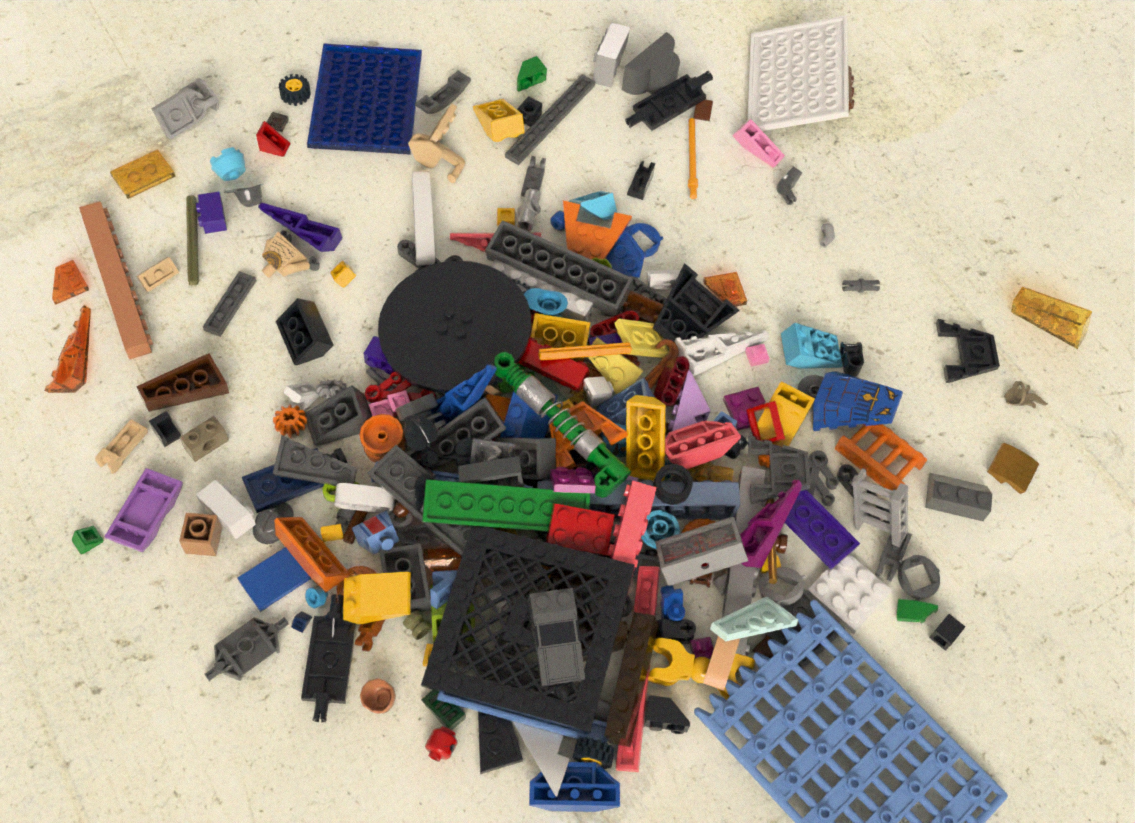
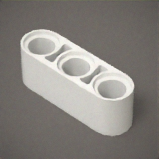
M339 483L336 485L334 505L342 509L382 513L386 510L388 513H392L394 498L382 487Z

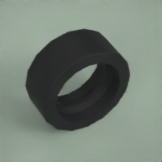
M667 464L657 471L653 482V487H657L655 492L657 498L669 505H677L684 502L689 497L693 486L690 472L677 464ZM666 475L678 476L685 484L684 490L679 494L668 493L662 488L661 480Z

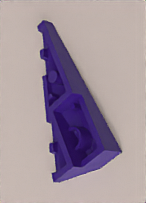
M262 202L258 205L261 211L320 252L335 251L343 238L339 228L308 220L305 214Z

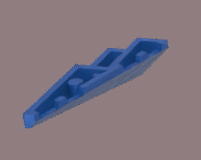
M491 364L487 365L486 368L473 374L471 378L463 381L445 393L443 397L437 399L438 405L431 412L432 414L442 412L443 415L435 418L436 423L445 419V425H447L475 405L497 368Z

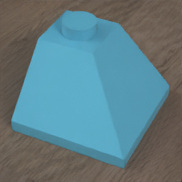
M598 191L569 200V202L580 204L581 210L595 217L602 218V220L611 219L612 215L615 212L617 213L614 196L610 192Z

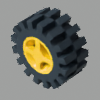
M290 74L289 78L285 76V80H280L279 91L284 103L288 102V105L294 103V106H297V103L302 105V101L306 103L307 99L310 98L309 81L301 75L299 77L298 74H295V76Z
M580 737L576 741L572 757L577 762H595L603 769H609L612 766L615 748L612 745H608L607 742H601V740Z

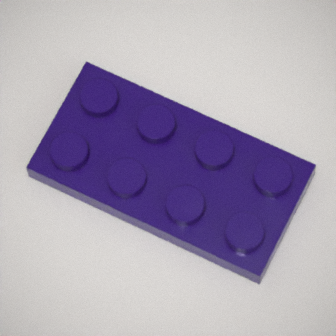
M807 490L799 492L784 523L832 570L853 552L860 543Z

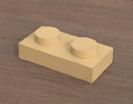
M166 257L136 277L146 292H149L180 272L171 258Z

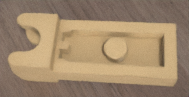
M131 419L109 445L96 455L95 461L97 464L103 467L108 463L107 466L112 474L116 473L123 465L122 462L148 433L147 428Z

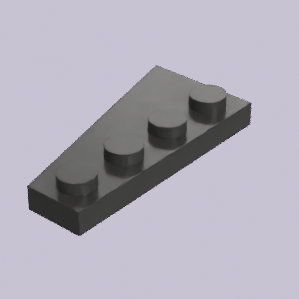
M283 435L281 436L273 475L333 486L339 483L354 484L357 473L356 467L331 458L322 452L306 447Z

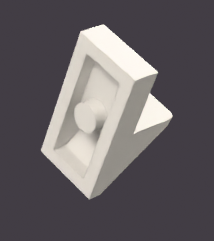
M308 382L286 386L284 394L289 396V403L292 407L298 405L300 410L304 412L319 397L316 393V387Z

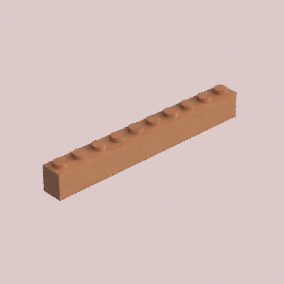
M101 201L79 207L128 358L130 360L152 353L150 345H153L150 334L145 333L148 327L145 319L141 320L140 318L143 312L140 304L136 305L135 301H138L135 290L131 291L130 287H133L131 277H126L125 273L129 271L126 262H121L124 256L121 248L117 249L116 245L120 244L116 234L112 235L115 229L112 221L107 220V218H110L107 207L103 208Z

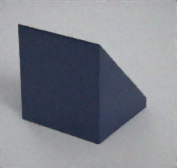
M301 611L294 617L291 628L303 633L312 616Z

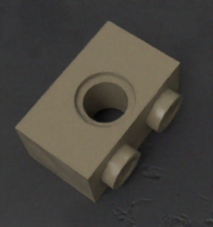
M215 416L180 437L184 449L194 462L229 441L225 429Z

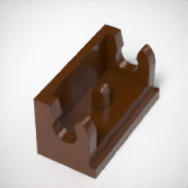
M630 291L628 300L624 302L622 313L634 311L639 316L638 321L655 324L664 305L634 291Z

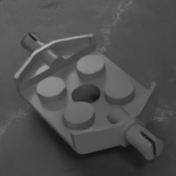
M254 617L214 645L215 667L204 674L210 682V680L222 673L241 681V676L274 652L280 653L277 634L289 625L288 621L283 617L277 623L269 624ZM244 642L252 643L251 648L247 651L240 649Z

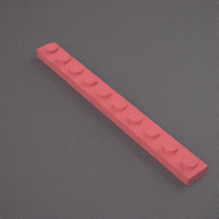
M639 566L634 612L656 615L660 578L659 567ZM650 665L631 746L618 745L617 771L639 772Z

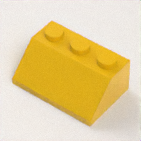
M535 313L531 337L536 339L537 343L541 345L547 344L552 348L586 346L591 322ZM585 357L571 359L576 362L578 360L584 362Z

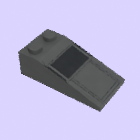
M573 588L529 594L527 603L541 686L585 680Z

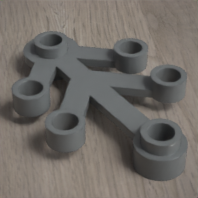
M817 450L809 456V468H812L810 473L811 485L807 491L813 496L816 487L823 497L822 503L825 506H831L835 501V497L828 489H836L839 480L833 476L827 467V455L823 451ZM819 471H821L827 479L826 486L818 476Z

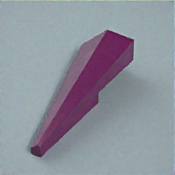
M793 480L791 488L786 492L781 491L778 494L779 499L773 504L768 503L747 523L748 527L740 534L748 561L741 563L742 565L756 568L763 567L802 488L800 480Z

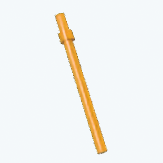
M690 118L688 120L690 176L688 188L690 189V198L695 199L697 198L698 179L696 178L695 119Z

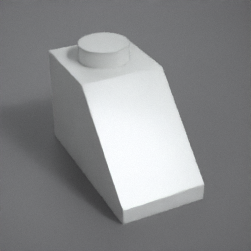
M604 376L584 379L583 394L590 407L594 408L612 397L613 386L610 381H606Z

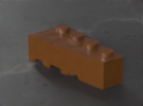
M210 353L136 386L148 412L229 393L227 383Z

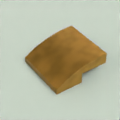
M1002 443L987 472L1001 484L1007 482L1019 494L1026 492L1039 463L1023 451L1007 443Z

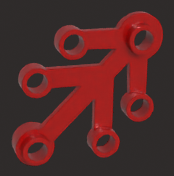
M393 372L380 385L368 386L365 390V398L369 403L379 402L387 399V395L405 391L413 384L406 380L403 381L401 376ZM392 384L398 385L392 391H385ZM425 389L422 390L421 393L407 392L410 401H414L431 393H433L435 399H437V396L433 391H428Z

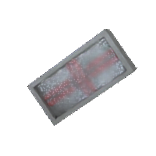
M734 517L656 541L660 566L668 586L748 561Z

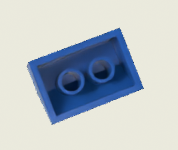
M513 391L504 421L506 429L501 432L500 437L545 438L549 428L548 422L551 418L547 415L541 418V415H537ZM554 394V396H555V402H554V403H556L557 398H558V395H555V394Z

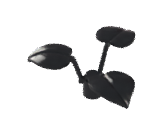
M409 415L405 417L406 442L411 449L421 451L417 455V463L430 474L420 475L414 485L415 505L417 510L422 512L425 480H437L435 479L436 475L429 467L435 466L438 460L457 459V468L461 465L484 462L486 453L476 440L464 438L455 447L456 455L438 456L434 451H428L431 447L430 443L437 439V429L434 423L422 416Z

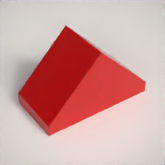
M262 122L256 134L259 151L281 157L285 156L291 143L267 122Z

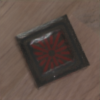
M272 112L267 123L276 131L283 132L289 118L286 115Z

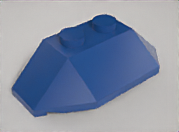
M568 762L557 796L554 795L542 772L530 781L529 806L548 811L598 812L620 807V783L598 763Z

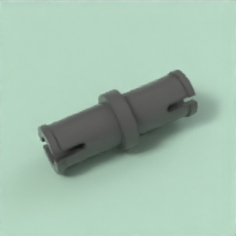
M863 278L843 280L842 285L849 286L842 287V290L844 292L858 291L859 293L879 291L880 286L873 285L880 284V281L864 280Z

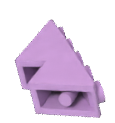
M690 370L687 372L682 390H680L677 397L678 405L675 404L672 415L675 416L674 420H670L667 431L672 432L701 421H707L711 412Z

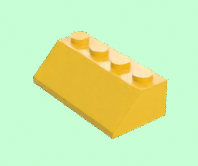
M635 395L627 401L626 431L628 434L626 437V466L632 471L630 476L654 481L657 471L665 466L666 405L655 397Z

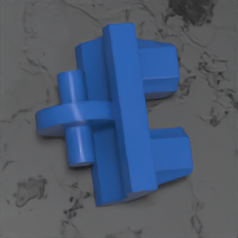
M673 585L661 587V619L682 620L685 617L683 591L681 588L675 590Z

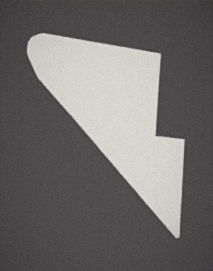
M512 721L554 795L557 796L570 759L557 754L564 735Z

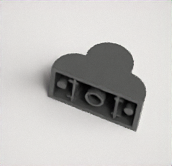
M664 33L625 66L622 90L632 95H640L645 92L653 94L677 80L680 59L674 52L675 40L669 33Z

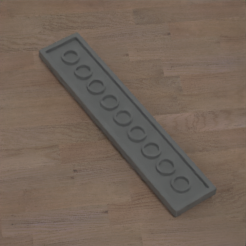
M395 445L368 472V475L422 522L423 511L420 512L416 508L414 485L420 475L430 474ZM422 522L462 557L472 525ZM501 554L504 561L511 558L510 556ZM497 555L487 560L491 568L501 563ZM521 559L524 566L531 563L530 561ZM517 560L507 565L511 573L521 569ZM484 563L481 569V574L488 570ZM535 566L528 570L531 578L540 575L541 571L538 566ZM504 568L494 573L498 581L508 576ZM524 573L514 578L518 586L528 581ZM491 575L486 577L492 584L495 583ZM511 580L501 585L505 593L515 588ZM529 586L523 589V595L526 596L533 587ZM519 593L509 597L513 602L515 598L522 600Z

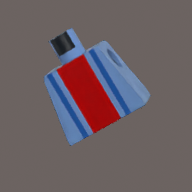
M386 510L352 527L359 546L372 554H376L379 550L383 549L390 550L399 541Z

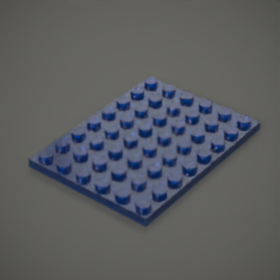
M323 43L307 148L411 155L408 143L413 136L415 103L417 102L422 50Z

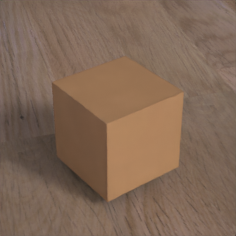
M185 514L179 539L185 554L216 556L222 532L217 515Z

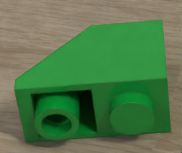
M537 56L522 62L517 77L518 92L546 81L547 68Z

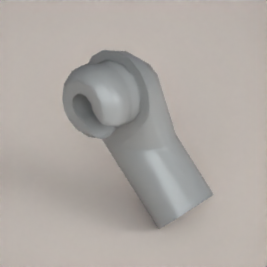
M830 223L823 224L821 227L825 236L820 241V245L824 248L835 238L834 227Z

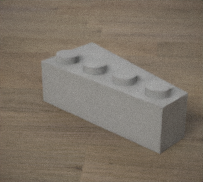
M611 23L610 28H606L605 36L602 37L601 44H599L593 62H596L593 80L596 82L595 84L612 87L613 78L616 76L617 68L620 65L628 42L630 27Z

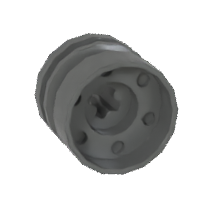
M433 393L395 409L400 421H405V417L409 415L422 416L432 421L437 431L446 424L445 419L437 423L435 421V418L443 415L442 412L434 414L431 412L438 405Z

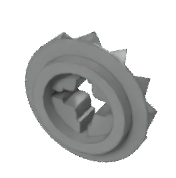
M335 379L321 381L320 384L316 385V393L323 398L329 399L345 390L347 385L343 381H336Z

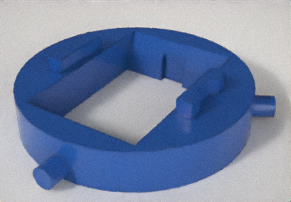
M636 223L625 228L631 235L641 231L655 243L649 249L643 251L645 258L654 255L658 251L663 236L660 237L659 232L654 227L645 223Z

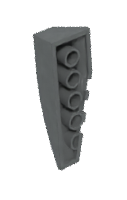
M483 398L438 430L437 439L430 443L431 447L428 451H434L438 456L456 455L455 447L460 440L471 438L483 446L503 432L506 427L493 405L486 398ZM411 449L406 454L417 462V455L421 451ZM455 459L438 460L435 466L429 468H436Z

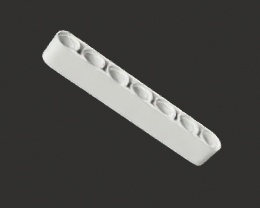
M412 171L416 266H430L435 264L430 171Z

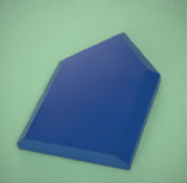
M625 229L606 259L611 264L613 270L627 276L640 278L645 253L629 231Z

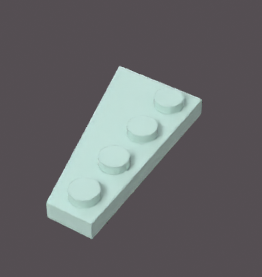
M766 596L712 622L710 630L724 641H730L794 627L797 625L798 619Z

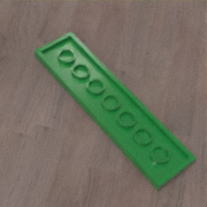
M426 479L422 522L548 531L553 503L589 510L591 493L554 492L551 489Z

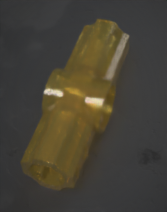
M711 461L687 469L692 479L699 482L704 480H711L713 482L732 481L734 472L733 468L713 465Z

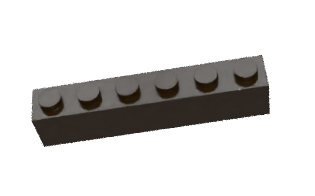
M637 612L633 614L604 736L611 744L631 746L659 626L655 615Z

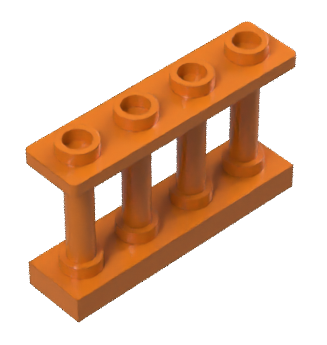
M861 424L862 427L850 439L843 435L835 447L836 451L860 470L862 468L865 469L866 475L876 483L892 491L894 489L897 490L900 483L905 484L902 480L914 467L921 470L927 462V458L921 452L916 451L907 441L898 437L890 428L883 424L872 426ZM870 431L878 438L863 451L856 443ZM885 443L893 450L881 463H878L871 456ZM898 455H901L908 463L896 475H893L886 468Z

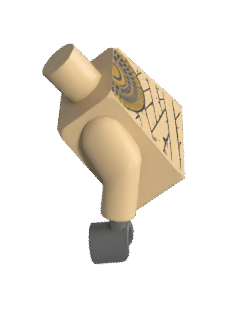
M282 230L266 241L262 257L268 264L261 271L268 278L276 271L285 277L308 269L317 271L319 270L320 263H316L317 259L315 257H311L308 262L307 258L291 244V234L287 235V232Z

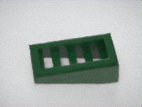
M432 690L421 701L444 727L453 730L466 719V714L459 706L447 702L436 709L435 706L441 701L436 700L431 704L429 700L439 694V691ZM449 706L450 709L442 715L441 712ZM455 712L456 715L448 721L446 718Z

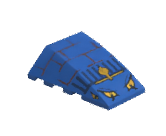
M838 371L825 373L814 400L813 431H820L821 428L828 427L829 430L838 429V426L847 425L849 428L857 427V424H866V426L891 424L903 392Z

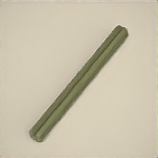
M194 195L186 197L188 282L191 286L198 285L197 200Z

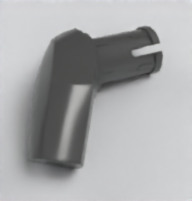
M794 166L777 184V192L783 195L787 205L794 204L793 201H797L791 189L802 175V172Z

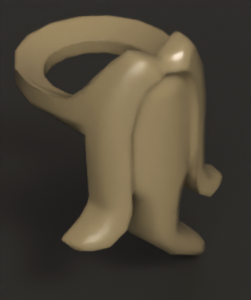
M1021 381L1014 382L1012 388L1004 395L1007 399L1006 403L1010 405H1029L1036 408V404L1033 401L1044 406L1048 405L1038 395L1028 393L1030 386L1028 385L1025 389Z

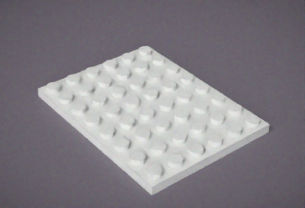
M847 15L751 33L748 121L751 119L762 131L849 117Z

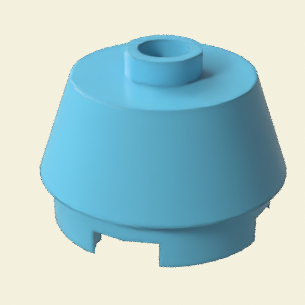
M234 147L221 151L222 155L217 158L213 156L210 159L212 171L223 181L235 180L246 171L244 154L239 149L236 151Z
M662 510L650 512L646 518L648 519L646 531L641 538L648 546L657 549L656 541L680 534L679 523L668 512Z

